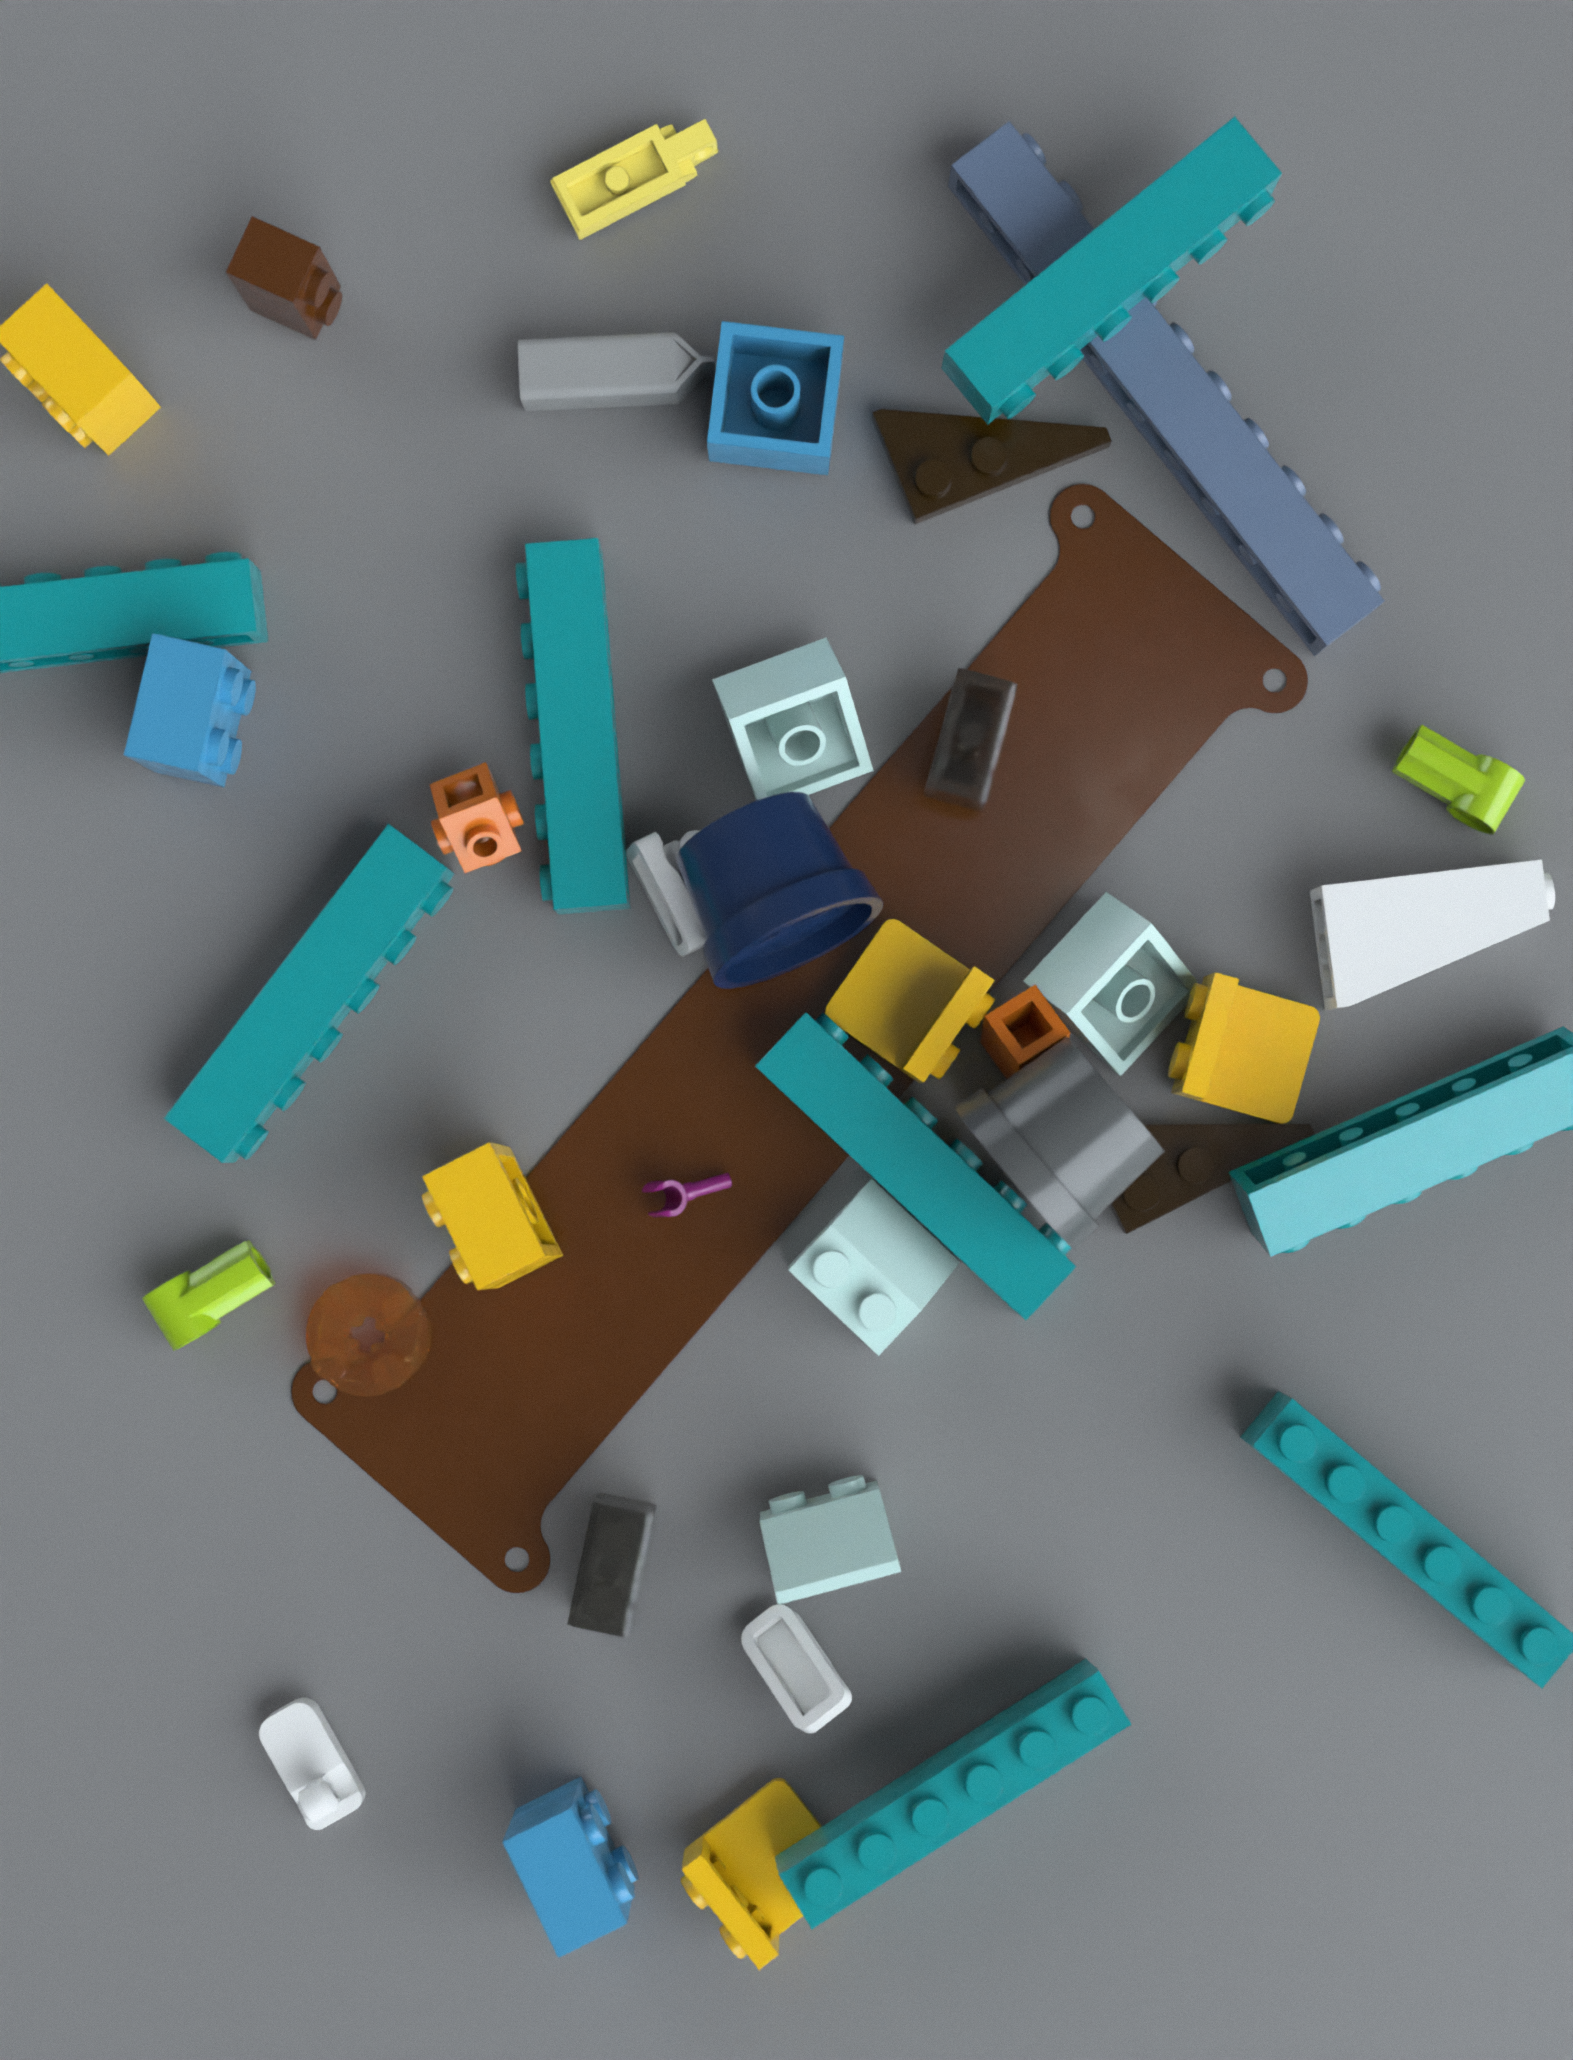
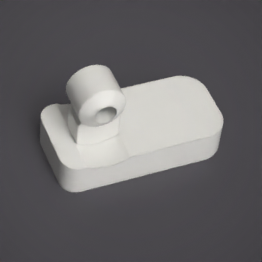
M699 830L689 831L679 841L674 840L664 846L660 836L653 832L633 842L627 849L626 854L673 947L680 956L684 957L702 948L706 942L704 932L676 862L679 850Z
M773 1605L744 1628L741 1643L745 1652L795 1727L805 1733H815L850 1705L852 1700L851 1691L838 1675L806 1624L795 1611L785 1605Z
M303 1697L295 1699L271 1713L260 1727V1741L287 1790L297 1803L306 1824L311 1829L321 1830L358 1809L366 1796L365 1787L319 1705L314 1700Z

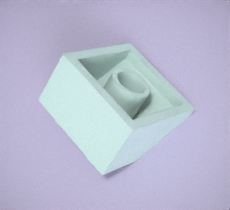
M827 637L712 679L756 801L787 792H803L810 795L874 771L846 676Z
M1107 892L1083 915L1078 923L1023 981L1029 988L1036 985L1065 1026L1119 1076L1132 1065L1184 1009L1194 983H1198L1153 924Z
M871 1178L788 1266V1271L879 1356L922 1311L960 1262Z
M857 1475L828 1484L829 1494L806 1499L804 1491H797L768 1501L770 1509L760 1512L759 1522L778 1605L901 1572L878 1481L865 1484L864 1476Z

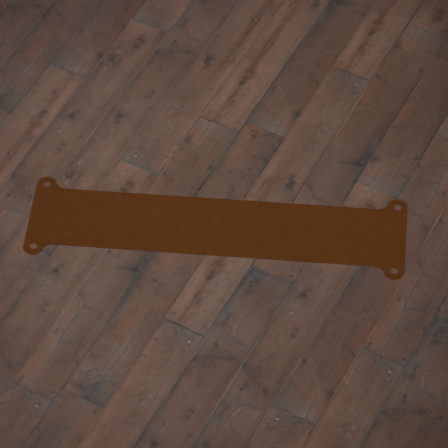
M1088 484L1073 485L1063 490L1056 497L1050 511L1051 526L1060 546L1059 559L1055 568L829 828L852 868L862 870L883 901V908L879 915L866 928L839 947L775 978L745 987L723 989L715 986L709 968L702 974L526 1178L563 1256L500 1288L477 1290L473 1281L465 1284L452 1263L371 1357L354 1364L341 1363L329 1358L316 1359L307 1363L296 1374L292 1384V1400L299 1414L498 1588L510 1593H524L536 1588L545 1579L551 1562L550 1551L541 1532V1519L546 1507L849 1157L834 1140L755 1066L805 1012L814 1020L822 1012L825 1014L827 1004L883 923L889 919L899 920L968 969L974 966L995 980L986 992L989 994L1229 715L1245 708H1256L1267 713H1283L1294 708L1303 699L1308 686V676L1302 661L1098 487ZM1080 505L1089 506L1095 514L1094 523L1085 529L1076 527L1071 520L1072 511ZM1270 669H1279L1286 675V686L1280 692H1270L1263 684L1264 674ZM847 1034L849 1038L842 1046L859 1062L868 1054L894 1079L886 1088L899 1099L914 1079ZM729 1173L732 1187L687 1201L685 1209L679 1215L671 1217H652L648 1215V1212L659 1211L664 1207L666 1195L663 1190L642 1192L645 1184L651 1181L674 1180L680 1184L693 1183ZM329 1380L335 1384L337 1395L331 1403L322 1404L314 1398L313 1388L317 1382ZM515 1547L524 1549L529 1555L528 1566L519 1572L510 1570L505 1563L507 1552Z

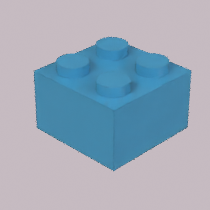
M722 321L707 436L709 461L829 475L843 360L844 336Z
M152 633L124 756L156 773L224 788L227 774L234 775L236 773L241 758L242 741L236 738L241 715L248 716L254 703L256 683L250 679L251 670L226 649Z
M582 1777L516 1808L502 1841L558 1958L626 1925L632 1899L635 1898L633 1882L639 1879L636 1866L629 1851L624 1845L616 1848L606 1829V1826L611 1824L612 1821L603 1797L597 1789L589 1792Z

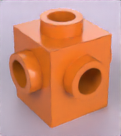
M487 762L429 784L438 818L431 821L435 837L444 855L455 852L464 873L483 866L497 864L504 858L522 851L515 831V827L524 824L520 809L511 790L500 793Z

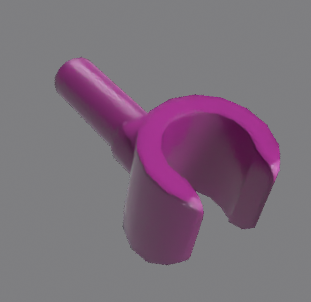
M729 1173L684 1184L674 1180L651 1181L645 1184L642 1192L663 1190L666 1195L664 1207L659 1211L648 1212V1215L652 1217H671L682 1213L687 1201L732 1187V1181Z

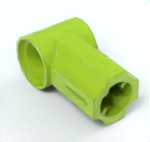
M1424 725L1417 727L1411 738L1406 742L1391 771L1447 804L1446 810L1461 823L1489 835L1496 832L1525 782L1523 775L1508 764L1488 755L1478 754L1475 756Z
M247 1240L215 1257L210 1263L191 1273L189 1270L174 1277L145 1295L142 1300L172 1350L175 1351L221 1324V1317L276 1285L272 1277L271 1269L262 1254L253 1246L250 1240Z

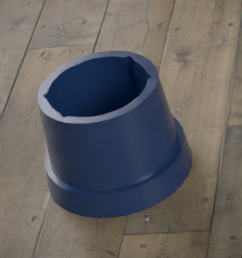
M787 792L769 796L722 816L691 837L676 856L677 865L706 938L703 953L713 982L719 988L745 987L797 969L827 954L857 935L879 915L883 908V901L862 870L852 868L810 796L803 792Z

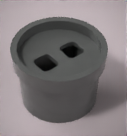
M1067 1036L990 1092H987L982 1087L954 1106L968 1128L1012 1182L1060 1237L1075 1251L1099 1227L1095 1219L1165 1152L1140 1120Z

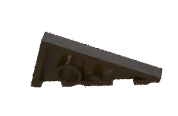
M879 409L872 412V421L914 524L1109 448L1112 442L1106 427L995 418L987 425L982 417L889 409Z
M1310 1124L1144 1125L1165 1152L1110 1207L1123 1232L1128 1234L1231 1182L1230 1171L1315 1135Z

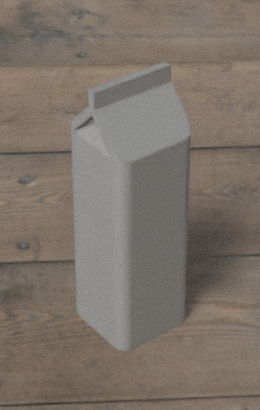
M674 332L522 339L517 341L520 399L525 411L680 404L704 378H715L714 356H701Z

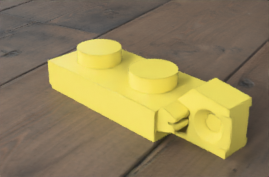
M706 119L679 133L676 132L672 124L660 129L655 124L553 177L550 183L578 239L581 240L685 186V182H689L698 175L695 166L718 153L717 140Z

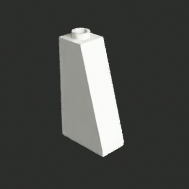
M1542 859L1322 885L1311 890L1310 898L1324 1009L1333 1010L1352 1006L1550 921L1549 910L1553 909L1555 904V889L1552 877L1549 873H1544Z

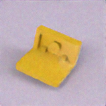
M889 919L883 923L825 1008V1014L847 1034L921 1084L925 1082L930 1074L940 1080L960 1052V1049L952 1044L954 1038L965 1023L975 1029L996 1000L986 993L995 980L975 966L968 969L899 920Z
M1216 972L1204 976L1202 984L1194 983L1187 1001L1185 1018L1190 1019L1191 1024L1185 1043H1177L1171 1058L1168 1077L1175 1079L1171 1093L1277 1124L1289 1122L1295 1111L1320 1022L1318 1010L1306 1004L1239 986V979Z
M783 1778L772 1779L684 1849L681 1868L685 1875L680 1880L691 1900L702 1910L708 1905L723 1923L719 1927V1932L729 1949L739 1959L748 1955L758 1970L779 1955V1935L803 1917V1914L778 1874L774 1857L822 1827L795 1790Z

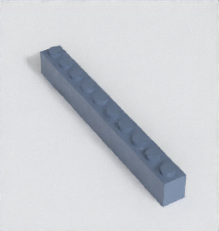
M1008 121L951 165L948 188L1023 284L1026 285L1091 233L1094 228L1081 213L1083 205L1075 190L1064 180L1058 183L1044 166L1046 158L1035 139L1028 133L1020 135L1012 123ZM1145 297L1128 311L1132 318L1116 335L1105 342L1097 336L1080 350L1084 355L1083 360L1304 644L1316 656L1385 601L1378 593L1381 590L1380 582L1365 563L1361 561L1355 563L1342 547L1341 543H1343L1344 539L1333 520L1324 513L1317 515L1303 497L1306 495V489L1298 475L1286 465L1280 467L1267 451L1269 447L1268 440L1257 423L1250 418L1243 420L1229 402L1232 398L1231 393L1222 378L1212 370L1206 373L1192 355L1194 353V346L1186 332L1176 323L1169 325L1155 308L1157 301L1150 303Z

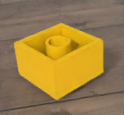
M47 283L0 325V343L7 350L0 358V361L31 391L50 415L84 448L94 441L109 456L161 408L135 376Z
M489 1142L422 1176L429 1190L422 1194L423 1203L430 1218L438 1228L446 1225L456 1246L449 1250V1255L455 1270L465 1284L473 1281L477 1290L500 1288L563 1256L511 1147Z

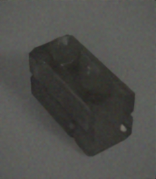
M957 669L923 796L982 811L988 798L993 779L992 773L996 768L1018 684L967 669Z
M597 1493L591 1508L567 1625L619 1637L629 1636L657 1505L611 1494Z

